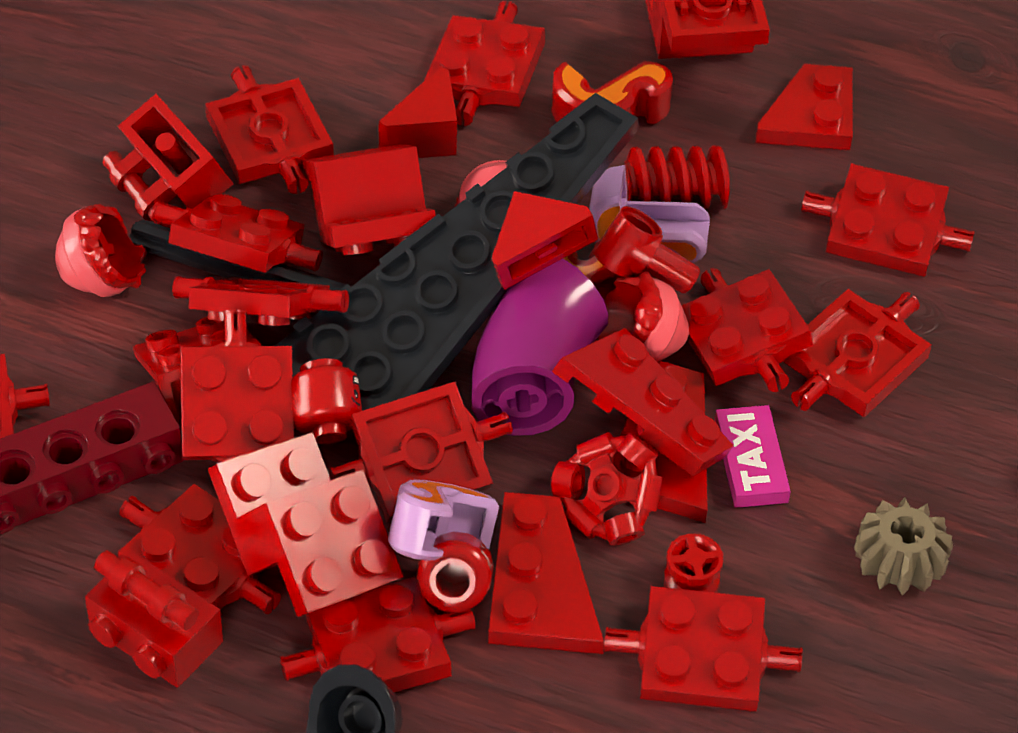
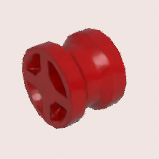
M689 533L676 538L671 542L667 550L664 587L717 593L720 586V572L723 568V552L719 544L712 538L702 534ZM686 569L692 570L694 575L687 574Z

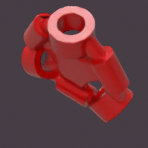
M610 432L604 433L578 444L577 453L567 461H559L556 464L551 481L553 496L560 497L561 502L566 508V519L589 539L597 536L607 540L610 546L632 542L645 534L643 527L650 512H657L663 477L657 476L655 460L659 454L632 432H629L626 436L613 437ZM618 451L643 470L639 476L630 478L617 467L614 458ZM585 465L590 468L588 491L584 499L578 500L585 484V470L583 466ZM629 502L635 508V512L621 514L604 522L605 512L616 505Z

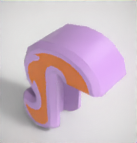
M625 165L608 168L594 184L590 211L593 214L598 240L595 241V244L601 240L621 208L629 206L644 212L660 226L663 235L661 244L692 263L701 260L706 254L710 216L699 204L627 201Z
M409 480L399 487L388 541L397 553L421 560H437L442 557L444 551L433 546L435 538L453 531L471 534L480 539L489 550L499 505L489 495L468 488L428 480Z

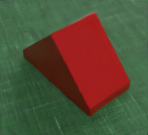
M442 66L438 68L379 120V147L398 144L416 146L418 158L457 155V116L449 70Z
M514 191L492 255V261L503 289H508L598 240L593 214L588 206Z

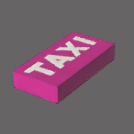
M763 405L716 410L715 422L718 424L720 431L734 445L723 458L734 508L789 503L791 490L770 406Z

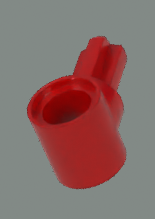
M629 206L621 208L594 249V255L597 260L613 273L622 277H633L634 275L639 276L644 270L650 272L652 276L667 283L680 293H687L694 286L700 273L697 265L661 244L663 238L662 230L650 216Z

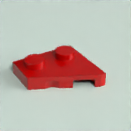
M804 64L758 123L756 143L850 150L853 138V67Z

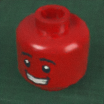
M324 358L306 362L299 368L300 372L291 379L294 428L304 435L313 432L318 444L341 442L347 438L346 432L352 430L351 415L362 411L357 374L351 369L343 367L342 362L337 359Z
M453 531L439 535L435 538L433 546L443 550V556L437 560L420 559L418 564L417 581L420 591L431 605L442 611L458 613L470 610L483 601L490 589L494 568L490 551L480 539L469 533Z

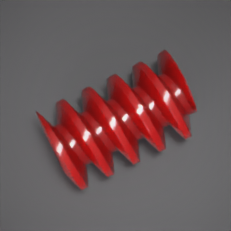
M653 146L649 150L646 161L639 147H632L629 150L627 159L623 163L626 170L627 201H632L633 197H639L640 201L652 202L654 196H659L661 202H672L674 196H679L681 202L691 203L693 196L699 195L703 208L709 210L713 196L719 195L723 209L727 208L730 195L729 167L720 146H711L706 158L701 147L692 146L688 151L686 159L679 146H672L666 160L661 148Z

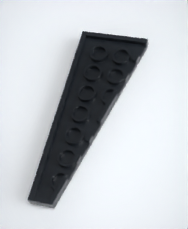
M597 93L585 100L550 127V134L526 153L521 155L518 152L506 161V168L482 187L476 184L465 193L467 198L443 217L437 214L379 259L380 265L351 287L349 284L342 287L340 291L347 290L349 294V306L345 313L321 310L310 319L305 316L294 324L295 331L275 345L292 346V378L300 372L299 368L306 362L324 358L337 359L342 362L343 367H347L357 374L362 411L429 390L496 308L508 290H504L499 282L492 261V255L514 191L579 204L639 130L638 118Z

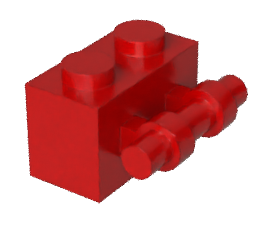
M157 94L153 95L117 126L135 149L126 157H123L118 151H111L106 154L102 161L105 168L110 172V181L120 192H127L135 201V210L147 221H152V210L155 203L159 200L168 204L177 196L187 208L193 209L209 196L223 194L234 184L214 157ZM152 167L160 178L149 187L142 177L143 173ZM153 222V223H156V224H159V225H162V226H166V227H169V228L171 227V226L164 225V224H161V223H158V222Z
M109 550L103 551L97 557L94 569L105 577L85 595L89 630L104 646L108 648L116 646L130 655L136 665L146 675L152 678L160 676L176 688H179L223 643L220 609L133 551L122 559Z

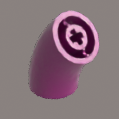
M561 259L511 286L494 309L477 347L472 372V411L478 421L506 412L509 416L507 423H512L513 433L510 434L511 436L541 433L552 429L566 419L574 406L576 378L572 377L566 383L551 371L562 357L593 343L608 326V311L603 298L593 283L577 267L565 259Z

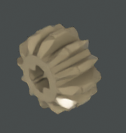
M904 497L898 504V508H895L882 500L875 513L867 512L866 516L862 519L859 529L860 534L856 537L854 549L856 557L861 559L862 575H878L877 583L879 590L891 583L897 585L902 596L909 590L910 585L925 593L926 589L931 586L932 579L940 580L945 574L949 562L947 558L950 557L953 548L952 536L945 533L947 528L945 517H929L928 503L919 509H915L909 506Z

